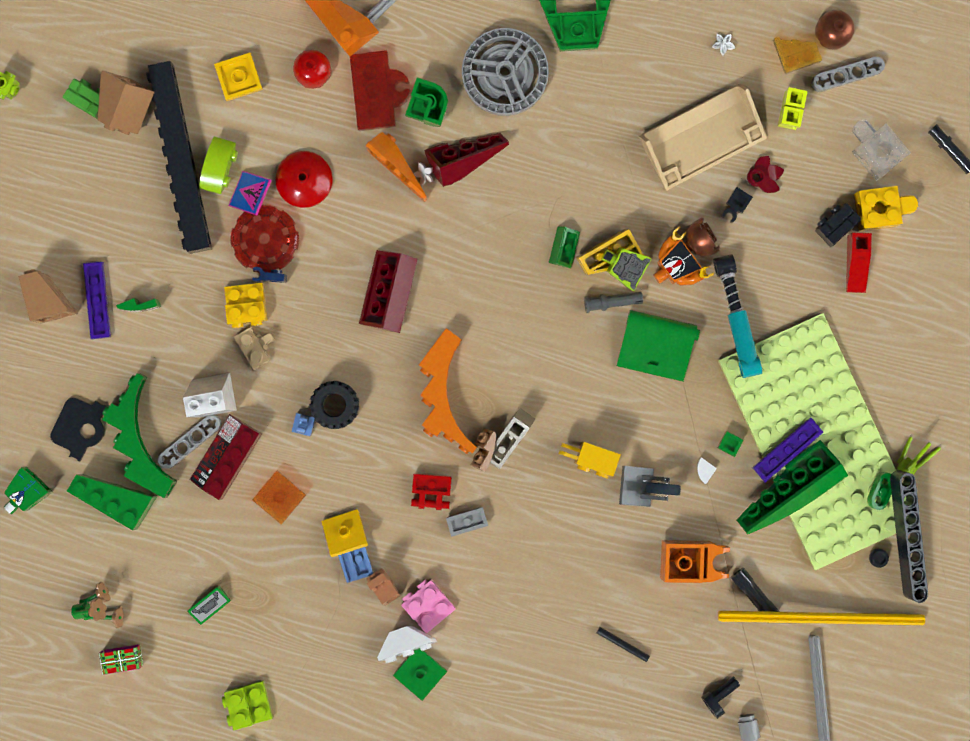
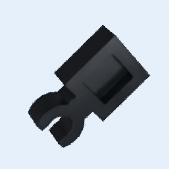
M736 187L726 202L730 208L726 209L721 217L724 218L727 213H730L732 215L730 223H733L737 218V211L742 214L753 197Z

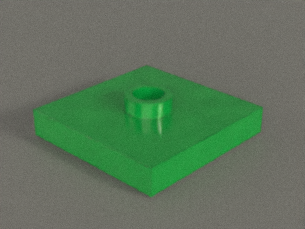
M419 648L414 650V654L406 659L393 676L423 701L447 673V670Z

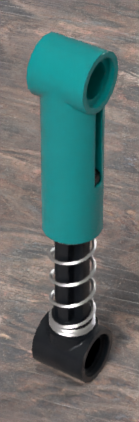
M731 254L714 258L715 273L717 277L721 278V283L724 284L723 291L726 292L727 297L725 299L729 304L730 313L727 316L739 359L742 378L760 375L762 374L761 362L756 352L747 312L742 310L741 299L738 296L739 291L736 288L737 282L734 280L735 273H737L734 256Z

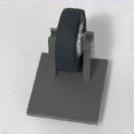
M622 466L619 504L651 507V499L668 501V495H680L681 486L670 484V478L653 476L654 469Z

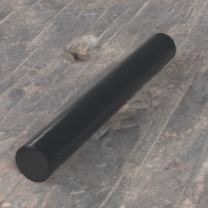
M601 627L598 628L596 634L641 660L648 661L650 655Z

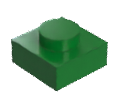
M725 431L717 448L735 457L744 440Z

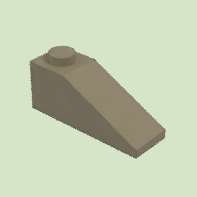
M521 408L517 411L495 442L494 452L490 461L499 469L503 466L527 433L535 418Z

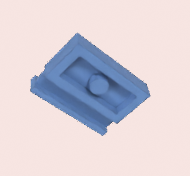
M366 547L338 555L347 583L368 577L374 573Z

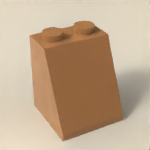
M102 70L98 121L104 124V128L111 131L119 129V132L129 135L130 132L138 134L154 91L131 78Z
M31 269L24 271V275L18 276L31 322L42 324L77 314V310L47 274Z

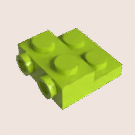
M264 681L229 689L224 692L222 703L224 708L228 707L227 723L229 727H233V731L273 719Z

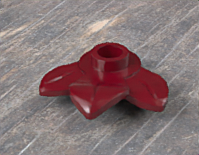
M763 156L755 162L754 168L748 172L747 181L751 186L759 187L765 193H776L780 188L775 181L782 176L784 169L777 165H770V157ZM754 174H757L759 176L758 181H755L753 179Z

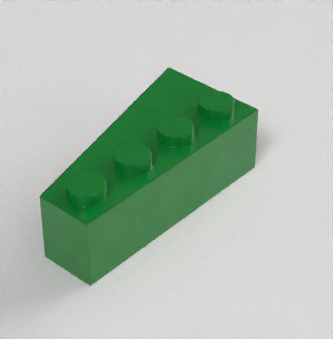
M76 474L67 489L68 493L132 531L139 528L157 496L143 493L84 474Z

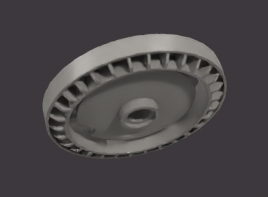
M499 28L482 34L470 45L463 59L462 80L464 88L475 105L490 114L511 116L528 110L541 98L548 81V61L542 47L534 38L520 30ZM498 41L516 42L515 45H495L489 48L480 59H475L480 51L489 44ZM523 45L527 49L524 51L519 47ZM531 53L538 66V80L533 90L525 97L524 93L529 89L534 75L533 64L528 56ZM473 64L477 65V71L472 70ZM501 69H509L510 74L508 76L501 75ZM472 76H477L480 87L488 96L499 100L501 96H507L510 104L496 103L484 97L477 90ZM520 97V101L514 102V99Z

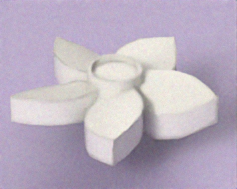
M717 34L716 39L718 42L712 48H720L722 56H724L727 50L735 49L733 43L730 42L731 34L726 35L725 38Z
M419 163V171H416L414 175L417 178L421 177V186L425 184L426 180L434 182L431 175H429L432 173L433 167L426 168L423 163Z

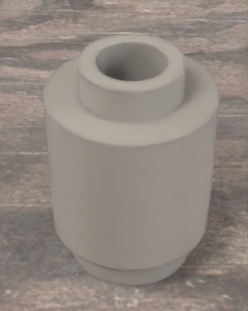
M754 714L739 716L738 726L741 740L757 741V739L761 738L757 718L754 717Z

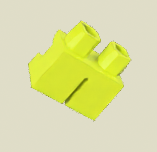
M788 87L783 96L778 127L793 130L801 127L804 112L802 109L805 107L808 91Z

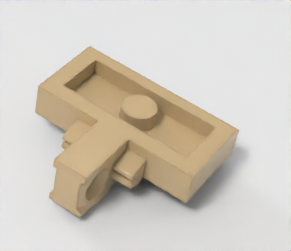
M250 327L234 336L253 370L270 361L266 350L269 349L267 344L275 340L271 333L262 337L260 334L255 335Z

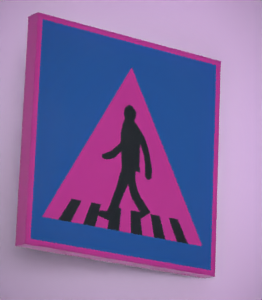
M242 171L228 206L257 216L272 180Z

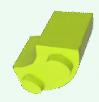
M213 137L204 160L199 184L200 189L221 194L224 188H228L230 183L229 171L232 162L236 161L238 151L235 150L236 142Z

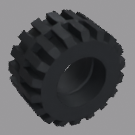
M328 381L319 385L313 391L314 394L310 398L311 404H309V408H311V415L321 426L328 429L344 428L357 417L359 398L355 390L349 385L340 381ZM330 394H339L345 399L346 408L339 416H330L324 410V400Z

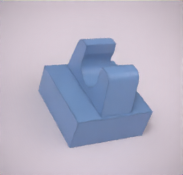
M296 413L292 432L311 436L315 418Z

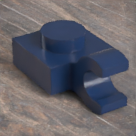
M260 267L253 268L254 271H260V277L252 278L255 282L287 283V275L282 274V270L272 269L271 273H265Z

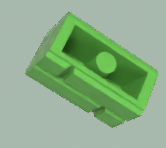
M74 78L69 88L65 91L63 99L98 119L100 89L97 88L95 91L90 88L91 84L81 78L78 81Z

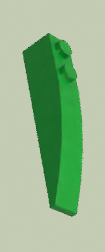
M821 440L790 461L785 466L786 470L780 476L777 475L773 479L774 483L767 490L764 489L760 494L761 497L756 502H752L736 520L747 535L800 510L848 476L842 463Z

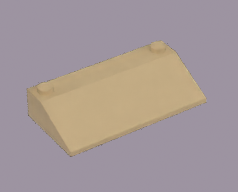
M740 83L639 135L643 148L666 191L767 139L749 89Z

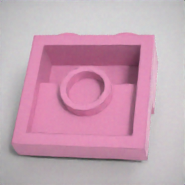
M432 579L422 581L417 586L418 590L414 594L409 592L402 598L404 602L401 604L426 634L456 609Z

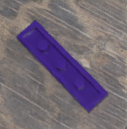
M104 262L83 263L90 339L111 338Z
M810 417L756 463L752 469L766 483L823 433L822 429Z

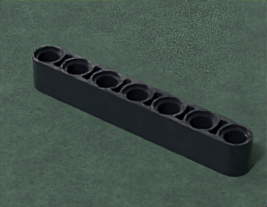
M896 470L890 476L903 595L912 601L923 603L928 597V586L916 479L911 473Z

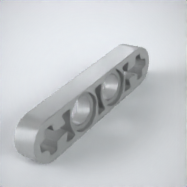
M872 57L819 73L812 79L811 85L817 92L827 91L876 76L884 70L885 63L880 57ZM873 62L875 64H879L880 66L877 68V71L875 68L869 69L868 71L866 70V68L870 67L873 64ZM859 67L862 70V75L859 77L854 76L852 69ZM836 72L843 74L844 80L842 82H837L834 79ZM819 78L821 81L830 79L829 82L824 83L823 87L816 84Z
M215 415L204 418L159 455V465L162 468L168 469L178 464L219 431L222 425L220 418ZM209 419L213 421L216 420V428L214 429L213 427H210L208 430H206L207 432H209V434L207 435L205 430L200 426L203 425V427L206 428L210 424ZM196 430L200 431L203 436L198 442L192 438V434ZM181 442L185 443L188 448L184 454L177 450ZM173 449L174 453H175L177 456H179V458L177 459V457L174 456V457L170 460L171 464H168V463H167V464H164V463H163V461H165L164 456H166V457L171 456V455L173 454V452H171V450Z

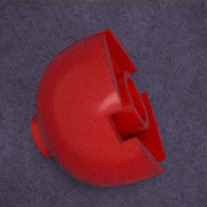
M305 50L296 57L293 65L294 76L305 88H320L330 79L332 71L330 61L320 51Z

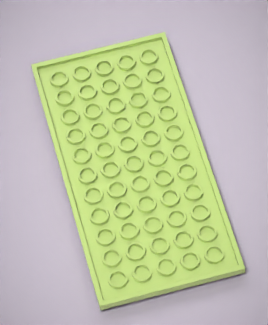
M824 313L756 343V352L762 366V374L742 378L737 352L718 360L762 458L811 417L822 429L823 433L797 456L821 440L842 463L848 474L845 479L823 495L789 515L814 570L896 534L892 495L887 506L882 510L871 508L867 502L876 476L881 472L892 474L896 469ZM785 466L772 476V479L777 475L780 476L786 470Z

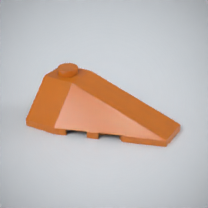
M305 0L349 56H352L379 33L365 15L340 0Z
M383 132L370 140L365 145L368 152L425 202L427 196L395 143L397 140L391 134L385 135Z

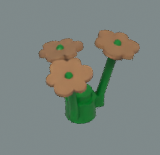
M103 582L96 584V594L79 600V604H75L71 608L72 616L76 620H112L116 628L123 626L124 613L122 606L115 609L112 615H106V605L103 602L110 601L111 597L108 588L105 587Z

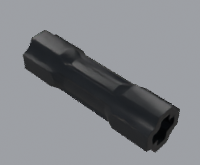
M742 567L730 577L758 611L780 612L757 586L745 568Z

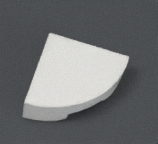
M700 457L697 471L701 481L706 484L717 468Z

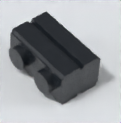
M847 203L842 206L840 204L836 205L830 211L832 215L828 219L824 217L817 223L818 228L815 232L829 247L834 246L862 220Z

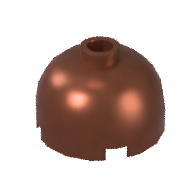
M832 10L825 13L818 20L815 26V35L823 47L837 50L851 41L855 25L848 13L841 10Z
M700 218L687 229L686 237L688 241L685 242V245L690 252L694 251L698 256L707 257L721 251L720 246L716 247L714 242L717 239L708 223L703 224L704 218Z

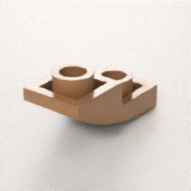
M484 428L478 435L475 443L480 449L474 455L471 466L484 472L489 466L495 448L496 433L494 431Z

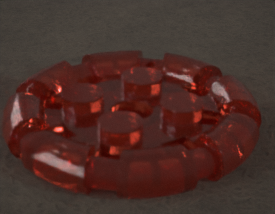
M261 205L258 213L261 220L257 222L254 221L256 215L243 212L237 218V223L232 228L230 236L231 247L234 248V256L245 268L253 269L254 267H260L265 273H271L272 269L281 270L287 266L294 258L293 254L295 250H298L299 232L295 229L294 225L296 223L292 217L284 210L280 211L276 209V206ZM272 216H275V217L278 218L277 221H276V223L273 222V221H270V219H271ZM244 226L248 227L246 234L241 232ZM287 228L289 234L284 235L281 229ZM262 234L269 235L270 240L267 244L260 243L259 238ZM246 242L248 248L242 250L241 244ZM283 244L289 246L286 253L281 251ZM253 255L259 257L257 263L252 261ZM275 257L276 261L269 263L268 258Z

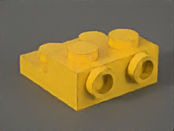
M263 283L224 287L227 325H232V328H241L246 323H251V326L263 325L262 322L267 321Z

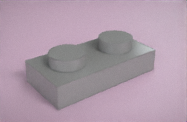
M483 507L446 518L451 537L488 526Z

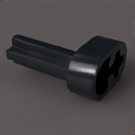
M733 676L712 693L708 691L701 697L716 719L725 714L718 702L740 687V684Z

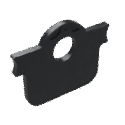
M77 398L68 399L51 431L50 438L52 442L70 451L69 457H73L81 462L87 447L97 445L104 436V426L100 420L107 405H101L98 401L90 405ZM85 424H91L95 428V434L90 439L84 438L81 434V428Z

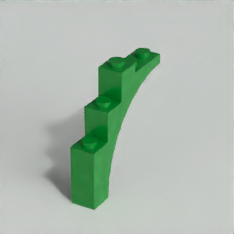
M136 373V375H132L128 382V390L121 394L118 400L120 404L111 403L107 405L102 413L104 415L102 420L122 431L114 438L113 443L115 445L113 449L133 459L126 464L124 477L162 498H168L177 480L166 474L154 462L141 437L138 422V405L147 377L141 373Z

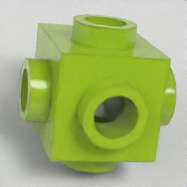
M7 71L4 74L0 72V99L2 100L5 97L12 100L20 89V83L15 80L16 76Z

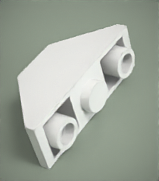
M406 626L389 632L377 658L378 661L390 663L396 661V657L402 654L403 657L413 655L416 649L420 648L421 651L432 648L431 644L437 641L436 638L413 626Z

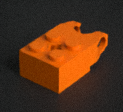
M662 540L660 578L664 582L703 583L729 578L727 572L713 568V559L719 554L730 552V547L717 545L710 541ZM682 558H684L685 561H683V562H682V565H681V564L679 563V561H680Z

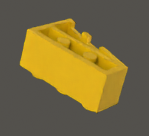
M624 229L580 254L576 259L584 273L590 275L607 271L610 264L601 260L606 249L615 254L619 248L641 255L643 253L630 230Z

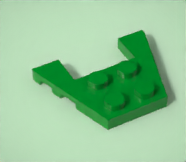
M539 0L559 51L598 49L611 0H595L596 11L557 13L556 0Z

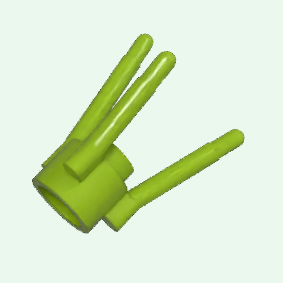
M909 437L900 458L896 462L899 464L898 470L914 475L941 448L937 447L917 464L916 462L931 446L929 442L913 460L909 457L905 460L904 458L912 441V437Z

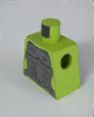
M619 248L616 254L606 249L601 260L610 264L607 269L610 275L628 289L635 291L651 258Z

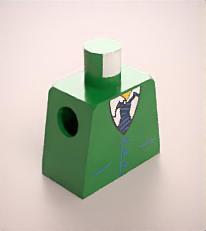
M21 467L4 492L10 499L4 508L10 514H13L18 508L22 511H28L53 491L28 467Z

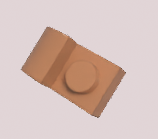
M383 568L366 578L368 581L366 584L370 590L375 592L382 605L386 606L401 596L394 582Z

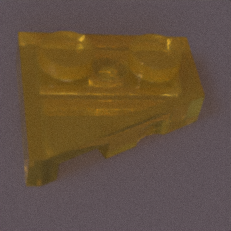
M779 37L773 39L785 74L822 61L816 42H801L794 39L784 40Z

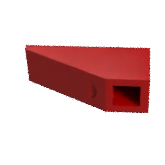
M851 233L847 235L846 292L866 293L872 250V233Z

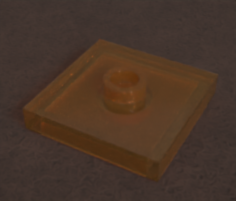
M277 470L252 501L282 525L306 497V494Z

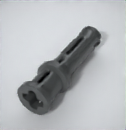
M642 292L613 296L600 294L598 297L590 298L584 296L586 313L594 310L606 311L607 308L643 304Z

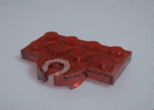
M387 50L353 54L350 56L358 131L396 127L394 108L405 104L411 93L410 89L398 92L396 85L400 82L409 84L408 78L403 72L397 69H390Z

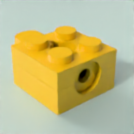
M898 186L861 190L854 194L856 212L862 219L858 222L859 232L897 227L903 224L902 215L911 214L918 207V201L915 196H899Z
M581 442L580 448L565 443L561 444V447L578 452L577 456L561 450L558 453L575 459L574 463L578 464V469L590 472V469L595 470V475L608 479L609 475L614 476L621 454L586 442Z

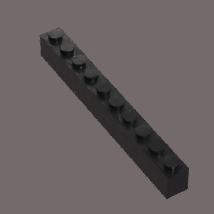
M171 61L148 65L149 72H146L148 82L152 84V91H154L152 101L156 103L154 114L156 120L160 122L158 133L164 141L162 152L168 160L166 171L168 176L171 175L172 179L170 190L172 194H175L176 198L173 204L175 212L179 213L180 220H177L179 231H182L184 239H181L182 247L189 254L212 250L174 65Z

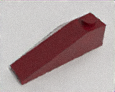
M501 133L477 137L476 141L466 142L464 139L459 140L460 144L448 146V142L442 143L424 151L430 166L433 167L435 178L444 187L466 177L507 147L509 141Z

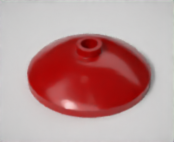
M298 151L282 160L276 171L275 182L280 196L287 203L299 208H310L320 204L328 196L332 188L333 176L328 163L320 155L310 151ZM301 174L306 175V178L303 181L299 180V176Z

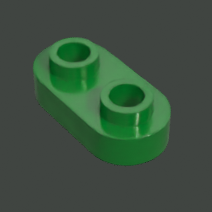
M881 472L876 476L867 498L868 505L871 508L882 510L887 506L892 495L891 473Z

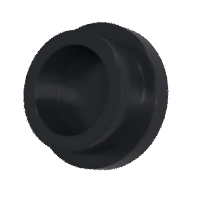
M877 548L871 551L869 561L874 567L882 568L887 565L889 556L885 550Z

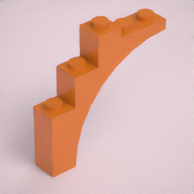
M446 328L419 364L422 367L420 371L427 377H430V375L434 376L420 394L423 397L422 402L429 407L435 406L422 424L425 427L423 431L430 437H433V435L438 437L441 431H443V437L452 443L455 440L460 444L459 449L466 454L469 452L473 454L477 447L466 438L458 427L451 413L447 397L449 366L462 339Z

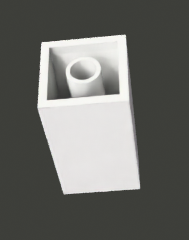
M230 373L192 380L183 396L186 417L200 418L237 411Z

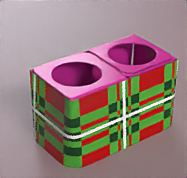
M140 644L106 649L104 653L103 650L99 652L102 675L137 670L143 666Z

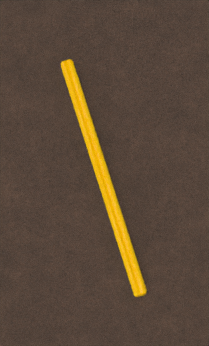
M718 611V621L925 625V616L922 614Z

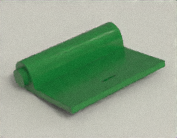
M629 310L626 330L616 366L684 382L694 341H698L700 330L694 324Z

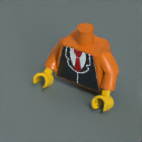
M677 227L673 234L663 242L659 251V261L657 263L661 269L653 274L659 284L668 278L672 284L677 283L680 286L694 285L704 278L714 275V273L710 275L706 273V269L711 266L708 265L702 268L681 240L686 235V232L683 235H679L677 230L680 227Z

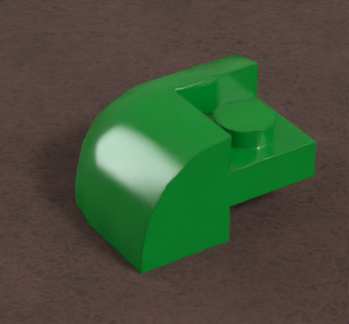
M417 77L405 116L424 122V124L429 126L441 127L448 106L447 94L436 83Z

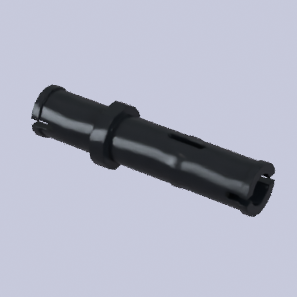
M938 124L932 127L928 134L939 144L938 147L940 149L943 148L965 174H968L970 172V160L954 144L952 137L947 136Z

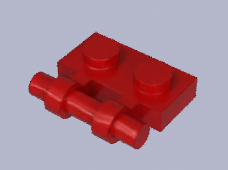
M413 474L412 493L419 494V499H411V506L418 507V509H424L425 507L436 508V510L441 511L442 509H449L450 502L442 501V498L451 494L452 477ZM425 494L437 495L436 500H425Z

